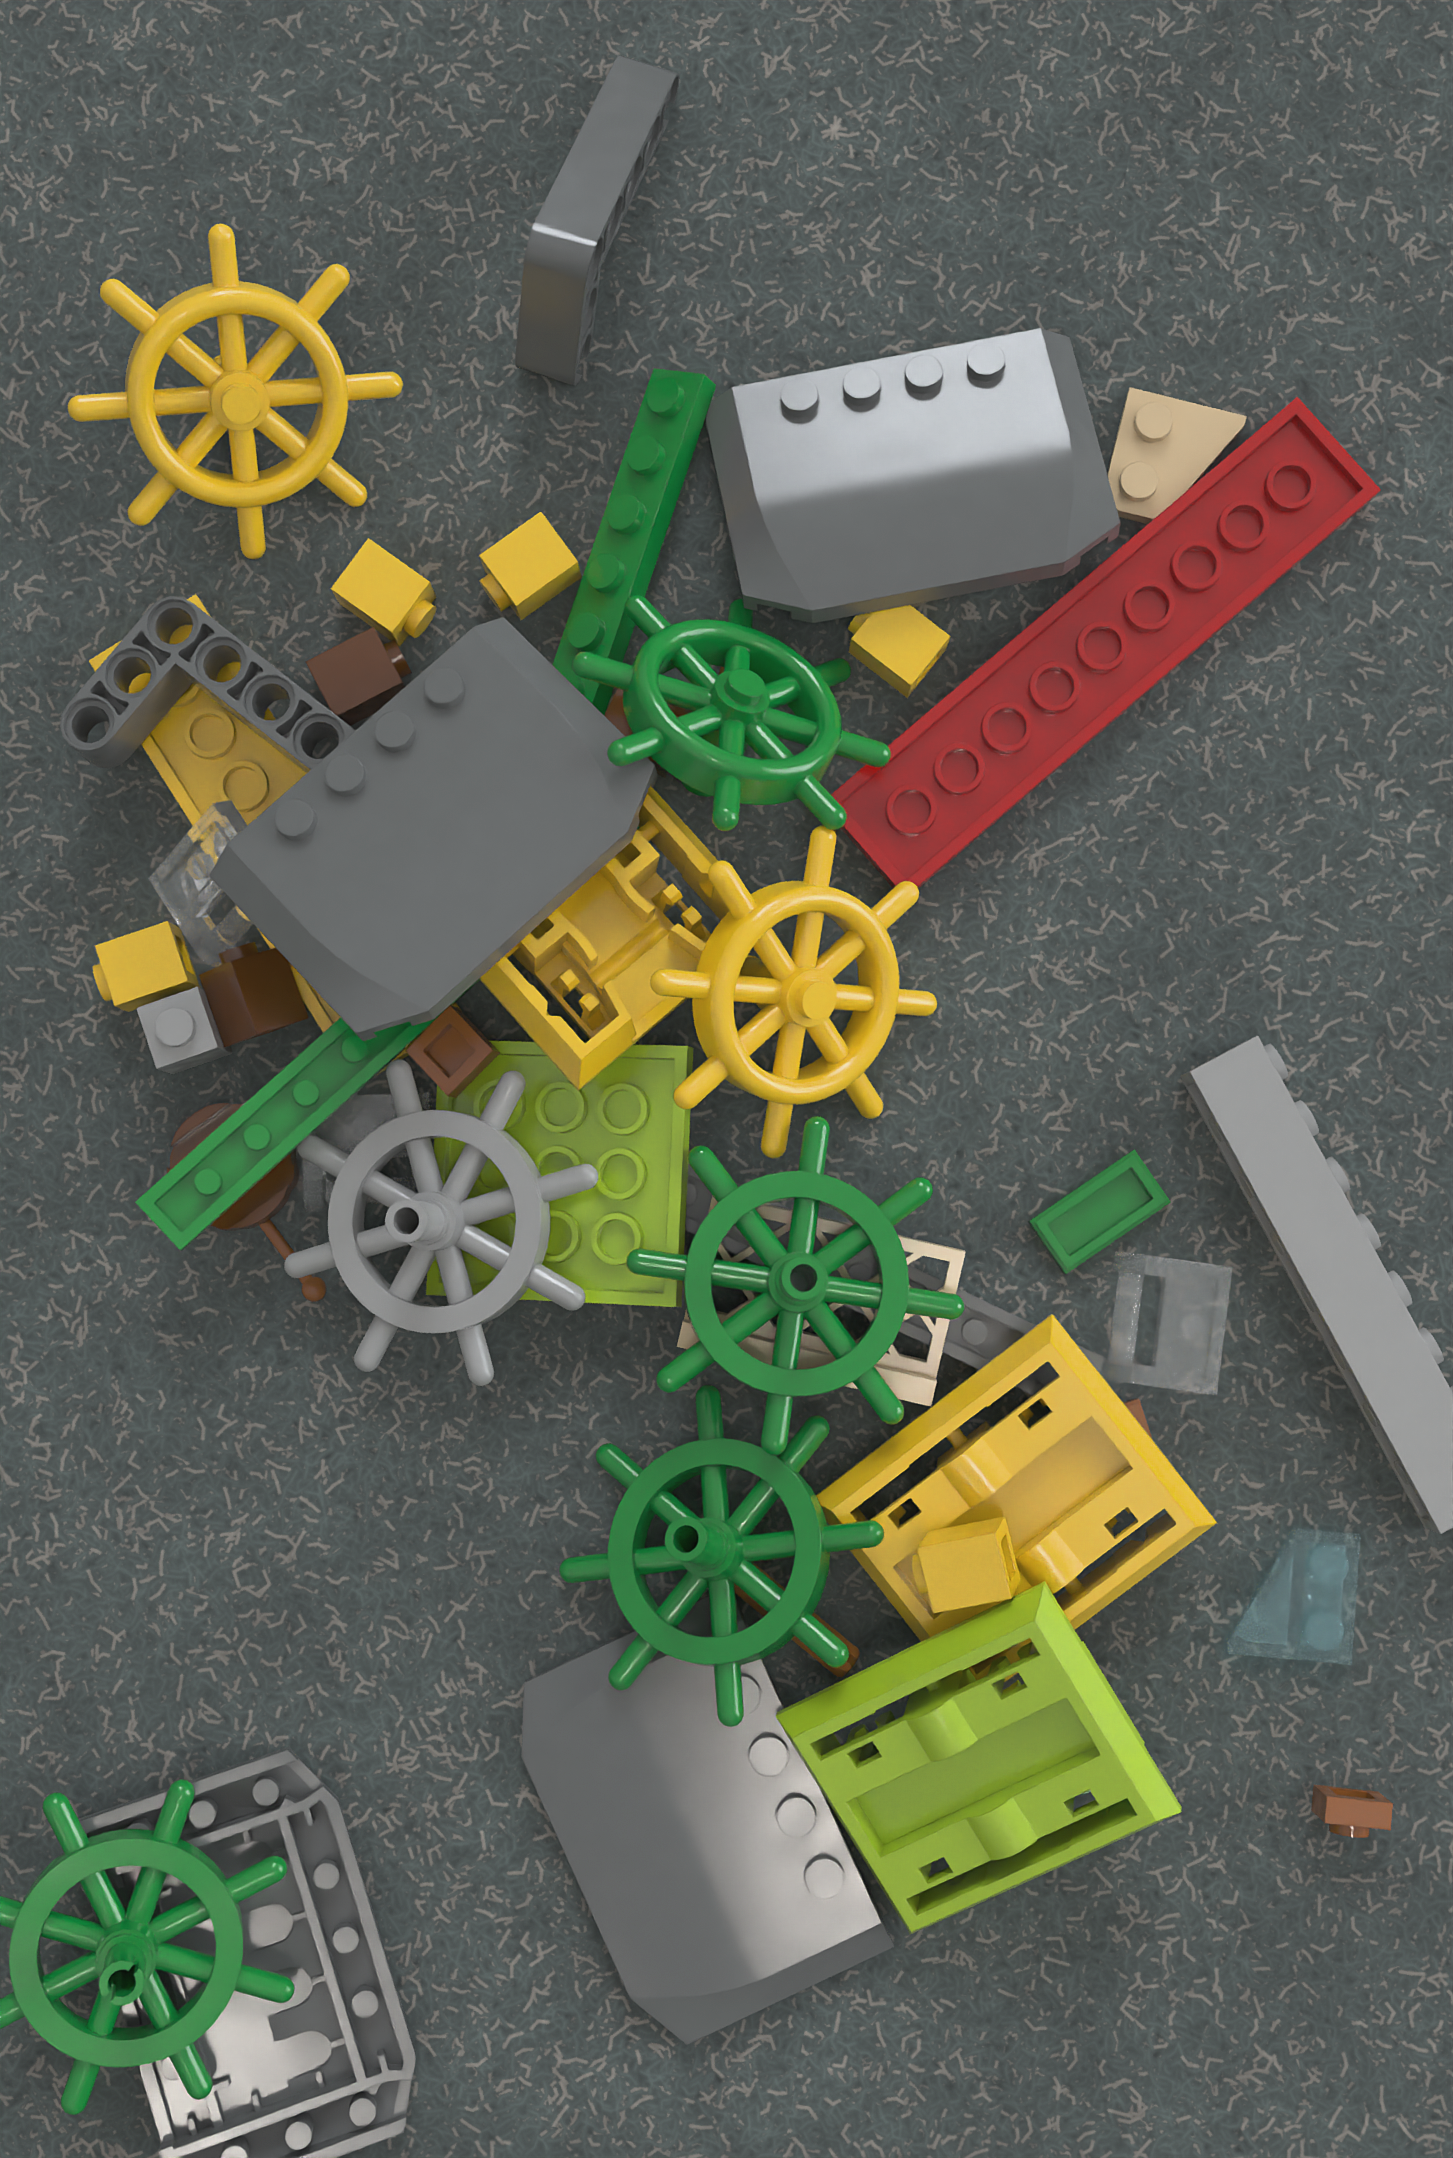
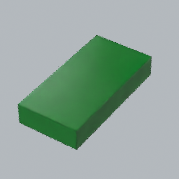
M1134 1149L1029 1220L1028 1223L1063 1274H1067L1171 1203V1201Z

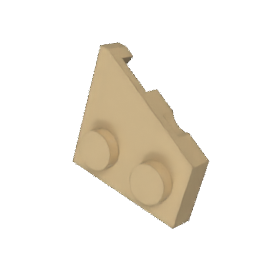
M1130 387L1107 471L1119 517L1149 524L1202 477L1215 459L1241 432L1247 416Z

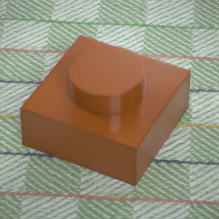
M449 1005L405 1050L447 1096L456 1098L500 1054L496 1047L458 1007Z
M1323 1785L1313 1786L1311 1811L1324 1823L1329 1824L1330 1832L1342 1836L1366 1838L1369 1837L1370 1828L1391 1830L1393 1803L1378 1791Z

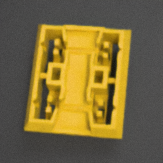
M651 786L638 814L640 820L638 826L640 828L636 830L632 841L479 978L578 1091L688 999L656 994L650 986L651 976L660 969L696 972L703 949L711 936V933L701 923L702 916L692 906L688 908L682 902L683 896L672 883L668 886L657 874L660 854L651 846L649 841L651 840L682 874L681 877L720 920L729 912L708 878L710 866L718 860ZM676 905L682 912L681 918L685 926L683 927L678 923L674 926L664 913ZM513 954L535 976L590 1039L584 1044L561 1017L549 1015L546 999L507 959ZM574 988L582 996L578 1001L583 1009L581 1018L563 999Z
M1053 1314L816 1495L829 1525L868 1521L859 1510V1505L904 1472L911 1463L945 1437L953 1447L938 1458L937 1468L934 1472L871 1519L883 1527V1541L876 1547L850 1550L921 1642L1003 1602L998 1601L933 1613L928 1593H919L912 1570L913 1554H918L917 1547L928 1531L1005 1516L1021 1579L1013 1597L1044 1581L1052 1594L1064 1587L1066 1591L1058 1596L1056 1600L1075 1630L1217 1523ZM1047 1361L1059 1374L1058 1377L994 1426L990 1427L987 1422H984L967 1436L960 1430L959 1427L984 1407L990 1406ZM1039 1400L1043 1406L1047 1405L1051 1411L1031 1427H1028V1420L1034 1415L1029 1407ZM911 1498L920 1511L908 1521L899 1525V1519L906 1513L901 1504ZM1124 1509L1128 1514L1132 1512L1137 1520L1114 1536L1112 1528L1118 1522L1115 1516ZM1165 1509L1167 1511L1166 1514L1146 1528L1144 1542L1130 1540L1115 1551L1113 1556L1080 1581L1076 1576L1087 1566L1161 1510ZM1029 1638L969 1667L975 1679L979 1680L988 1675L992 1661L997 1658L1006 1656L1011 1664L1021 1660L1017 1651L1032 1641ZM1016 1672V1673H1014V1674H1012V1675H1010V1676H1008V1677H1005L1004 1683H1005L1007 1680H1009L1011 1677H1013L1015 1674H1017L1018 1672Z

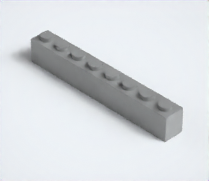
M1259 1036L1253 1037L1186 1072L1180 1077L1424 1528L1442 1534L1453 1528V1386L1449 1387L1438 1367V1364L1444 1361L1443 1354L1431 1333L1424 1327L1418 1330L1406 1307L1412 1305V1298L1403 1280L1393 1270L1387 1273L1375 1250L1381 1247V1242L1372 1223L1362 1213L1356 1216L1344 1193L1350 1190V1185L1344 1171L1333 1157L1325 1159L1313 1136L1319 1134V1128L1314 1116L1303 1101L1294 1102L1283 1080L1288 1077V1071L1280 1054L1271 1044L1263 1046Z

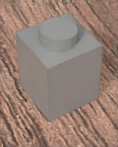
M199 987L136 1008L156 1069L175 1074L232 1054L230 1046L224 1047L206 994Z

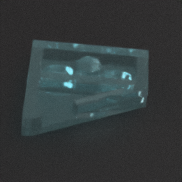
M1291 1527L1276 1553L1277 1557L1268 1573L1263 1574L1250 1596L1252 1599L1234 1630L1229 1631L1225 1638L1223 1651L1228 1654L1352 1665L1361 1534L1357 1532Z

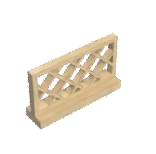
M713 1195L711 1199L709 1212L718 1203L716 1199L713 1197ZM764 1205L756 1209L764 1219L786 1223L773 1231L777 1238L790 1231L792 1210L772 1205ZM818 1216L816 1236L824 1247L829 1243L824 1233L838 1236L853 1224ZM898 1235L903 1250L910 1252L906 1256L907 1265L922 1256L949 1261L943 1287L937 1291L956 1294L966 1253L965 1250ZM721 1242L718 1248V1252L723 1260L740 1262L755 1252L749 1246L738 1254L731 1256L723 1242ZM844 1265L837 1269L842 1278L852 1279ZM877 1273L866 1281L879 1283V1274ZM743 1290L748 1301L728 1313L716 1311L720 1322L723 1323L762 1292L755 1295L753 1291ZM829 1303L827 1305L834 1311L844 1304ZM861 1307L871 1323L874 1316L871 1308ZM687 1310L677 1347L688 1349L698 1342ZM905 1313L903 1322L914 1314ZM921 1316L932 1334L926 1360L899 1354L892 1343L888 1351L874 1367L898 1399L931 1406L950 1320L936 1318L935 1323H933L930 1317ZM804 1319L803 1329L810 1326L806 1319ZM769 1320L740 1342L738 1346L757 1360L771 1365L777 1325L773 1324L772 1320ZM802 1331L797 1370L820 1367L836 1360L817 1334ZM853 1382L845 1385L846 1387L858 1389Z

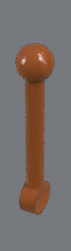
M271 1220L259 1225L284 1260L290 1254L295 1253ZM312 1275L298 1278L303 1284L302 1294L308 1301L316 1302L325 1296L326 1284L321 1278L313 1277Z

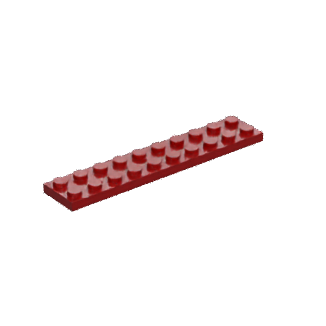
M1296 397L889 744L891 758L885 766L873 767L866 764L835 790L831 795L845 809L847 814L846 822L841 829L892 888L903 881H910L917 888L921 887L1374 499L1381 489L1303 402Z

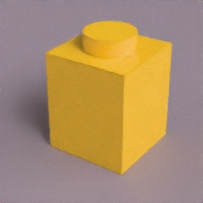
M542 512L536 514L479 555L483 568L487 573L485 577L479 580L483 589L501 612L511 606L520 620H523L581 578L577 559Z
M369 538L331 588L340 605L371 627H374L375 630L389 640L395 639L399 647L408 635L414 638L419 637L428 627L436 613V607L432 605L436 595L430 581Z
M911 605L856 615L848 626V630L854 634L851 638L849 653L906 698L910 696L946 651L951 637Z
M169 921L95 945L100 964L93 966V974L99 992L106 1002L113 1000L114 1006L130 1012L138 1007L195 987L200 988L182 931Z
M1005 1516L928 1531L917 1547L918 1554H913L912 1570L916 1587L920 1594L928 1593L933 1613L1012 1599L1021 1582Z

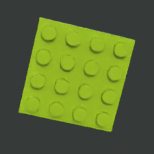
M490 1041L500 1054L456 1098L447 1096L437 1085L436 1110L459 1112L480 1118L502 1075L508 1071L521 1073L525 1078L526 1086L503 1130L518 1141L526 1150L541 1176L580 1164H590L598 1172V1181L593 1188L549 1201L550 1235L542 1265L580 1286L585 1293L584 1303L682 1307L683 1281L634 1274L628 1269L626 1259L632 1250L638 1248L684 1255L691 1109L678 1107L673 1095L675 1089L692 1074L694 1048L675 1045L633 1044L578 1091L535 1042ZM446 1137L434 1138V1153L443 1186L466 1145L463 1141ZM490 1158L487 1159L467 1199L509 1187L503 1174ZM515 1212L475 1224V1227L512 1247L516 1225ZM461 1249L473 1295H476L488 1286L500 1271ZM435 1257L427 1272L426 1295L446 1296ZM530 1288L519 1299L551 1301Z

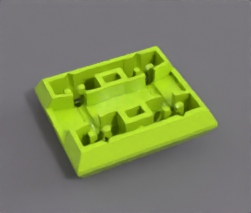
M1045 1581L1012 1597V1599L1005 1600L778 1711L775 1716L910 1935L1180 1813L1182 1809L1144 1746L1145 1742L1084 1641L1081 1642ZM1031 1639V1643L1022 1646L1017 1651L1021 1660L1011 1664L1006 1656L997 1658L992 1661L988 1675L979 1680H976L969 1667L1020 1642ZM1018 1672L1024 1684L1021 1685L1020 1681L1017 1680L1003 1690L1005 1677ZM910 1694L902 1717L896 1719L891 1710L885 1712L875 1719V1723L878 1726L877 1729L869 1732L865 1724L856 1726L851 1729L846 1743L841 1746L834 1732ZM1090 1790L1096 1800L1082 1805L1074 1811L1075 1796ZM944 1857L949 1867L930 1875L932 1862Z

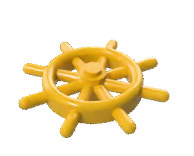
M216 224L208 232L213 283L187 290L169 300L155 311L121 281L108 279L103 282L100 287L102 300L140 331L128 360L125 392L74 396L68 403V413L74 420L79 422L130 418L135 437L142 451L158 471L128 507V517L132 523L138 526L150 523L177 489H180L192 497L207 503L235 507L237 509L241 551L249 559H258L263 556L266 550L262 514L263 505L274 503L293 495L315 478L349 506L359 507L365 503L367 490L364 485L332 459L344 432L348 401L396 397L402 391L403 382L401 377L395 372L345 375L336 348L325 330L318 323V320L349 284L350 275L344 266L340 264L330 265L297 303L295 300L272 288L239 281L234 233L229 226ZM242 314L261 317L279 325L248 363ZM216 317L220 355L212 359L183 333L199 322ZM301 343L311 357L317 377L268 381L298 344ZM165 353L204 386L154 389L157 371ZM318 403L315 419L306 437L271 408ZM207 412L177 449L167 439L156 417ZM254 428L259 430L289 456L268 469L258 471ZM228 429L233 474L212 471L198 465Z
M823 825L816 827L811 833L803 881L779 882L750 894L729 862L723 860L714 862L708 870V878L729 912L722 918L709 937L701 954L696 972L660 969L650 979L652 990L660 996L692 998L695 1029L701 1047L708 1058L675 1089L673 1098L676 1105L682 1109L695 1107L724 1079L741 1090L768 1100L761 1139V1150L765 1156L773 1159L782 1156L786 1150L793 1104L817 1102L845 1089L863 1117L868 1119L878 1117L883 1111V1102L864 1071L871 1065L885 1044L896 1014L929 1016L937 1008V1000L932 993L928 991L899 989L897 957L887 929L917 902L919 898L917 886L910 881L900 882L871 909L849 893L829 887L837 838L834 830H829ZM798 914L790 957L772 927L780 921ZM825 914L835 921L844 934L817 958ZM752 948H754L760 959L748 955ZM856 958L858 985L836 984L833 979ZM734 1002L756 1003L761 1010L737 1031L734 1018ZM834 1009L853 1011L842 1035L839 1034L829 1018ZM779 1029L773 1071H765L750 1058V1055ZM805 1030H807L823 1056L813 1063L799 1068Z

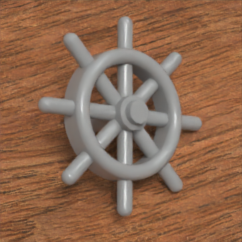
M397 1059L390 1062L386 1068V1077L397 1118L388 1121L368 1134L350 1155L315 1135H310L297 1146L298 1153L302 1158L337 1177L331 1193L328 1209L329 1242L290 1254L285 1260L284 1269L289 1276L301 1278L337 1267L351 1293L363 1306L375 1314L354 1355L355 1365L361 1371L370 1372L377 1368L398 1327L420 1333L456 1332L470 1381L477 1386H485L492 1381L494 1368L482 1324L495 1319L507 1311L522 1297L528 1288L570 1311L577 1310L583 1306L585 1302L583 1289L543 1266L542 1263L547 1251L550 1235L549 1201L593 1188L598 1181V1172L590 1164H580L541 1176L526 1150L518 1141L503 1130L526 1086L525 1078L521 1073L508 1071L502 1075L479 1118L470 1114L446 1110L423 1111L412 1069L406 1061ZM432 1138H454L466 1143L444 1186L432 1146ZM405 1148L418 1194L380 1173L384 1166ZM490 1158L503 1174L509 1187L467 1199L487 1159ZM368 1196L389 1207L386 1213L385 1225L365 1231V1208ZM515 1212L516 1225L512 1247L475 1227V1224ZM411 1245L409 1253L392 1285H390L375 1266L371 1256ZM461 1249L500 1271L494 1280L476 1295H473ZM435 1257L447 1296L448 1306L428 1305L413 1300Z

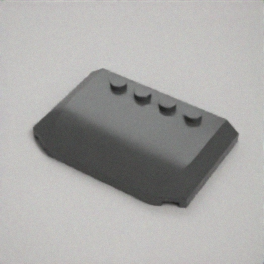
M1042 328L734 386L711 401L704 420L742 601L746 609L758 611L757 604L790 611L794 620L818 623L1063 576L1079 565L1081 556L1104 539H1106L1108 544L1119 535L1120 519L1070 337Z
M504 617L470 629L228 842L209 876L362 1041L377 1037L374 1034L376 1031L410 1022L414 1026L435 1019L624 849L634 837L640 822L638 814L649 787L653 788L656 783L658 773L655 765L648 758L622 767L613 765L607 757V749L613 741L625 736Z
M709 1594L696 1602L678 1625L680 1629L695 1636L712 1637ZM736 1600L738 1632L749 1626ZM633 1629L525 1680L521 1757L630 1999L688 2045L894 1947V1943L826 1797L775 1717L777 1712L785 1707L763 1659L740 1665L744 1717L737 1726L727 1727L719 1721L717 1716L714 1667L682 1661L658 1651L628 1689L620 1691L610 1685L608 1681L610 1669L638 1635Z
M289 1746L189 1780L194 1786L195 1794L180 1838L204 1852L215 1862L226 1878L243 1871L269 1856L276 1855L285 1860L287 1873L283 1879L238 1903L243 1923L242 1964L284 1975L292 1980L295 1990L292 1998L285 2003H276L240 1992H233L227 2006L215 2023L200 2038L193 2042L213 2082L210 2094L203 2099H194L187 2093L169 2057L139 2066L161 2140L159 2150L161 2158H337L404 2133L416 2050L339 1798ZM169 1788L79 1818V1821L88 1838L121 1829L154 1830ZM120 1866L105 1870L124 1909L128 1907L142 1866ZM167 1873L152 1918L192 1898L196 1894L182 1881ZM92 1908L96 1923L101 1924ZM210 1918L166 1941L170 1944L215 1956V1933ZM155 1969L176 2011L184 2006L204 1983ZM139 1998L133 2003L121 2006L127 2027L151 2023Z

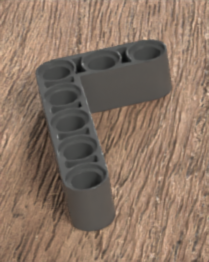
M618 55L535 220L528 239L523 264L515 356L517 368L573 386L579 384L582 375L576 372L581 357L588 358L591 349L601 265L667 127L669 120L664 119V114L668 102L675 103L679 87V73L622 55Z
M177 596L159 599L146 611L68 703L61 715L60 721L62 736L68 744L90 764L98 768L108 769L120 766L131 757L192 683L306 773L323 760L312 758L313 749L319 741L327 737L339 738V746L356 731L195 604L183 597ZM184 625H193L192 632L186 640L178 644H169L170 637L177 628ZM231 662H241V668L233 679L226 682H217V675L222 667ZM143 673H151V679L147 687L134 694L128 693L129 686L134 678ZM280 699L290 700L289 708L282 717L273 721L264 720L268 706L274 701ZM109 721V729L106 735L97 742L88 743V734L91 729L98 723Z

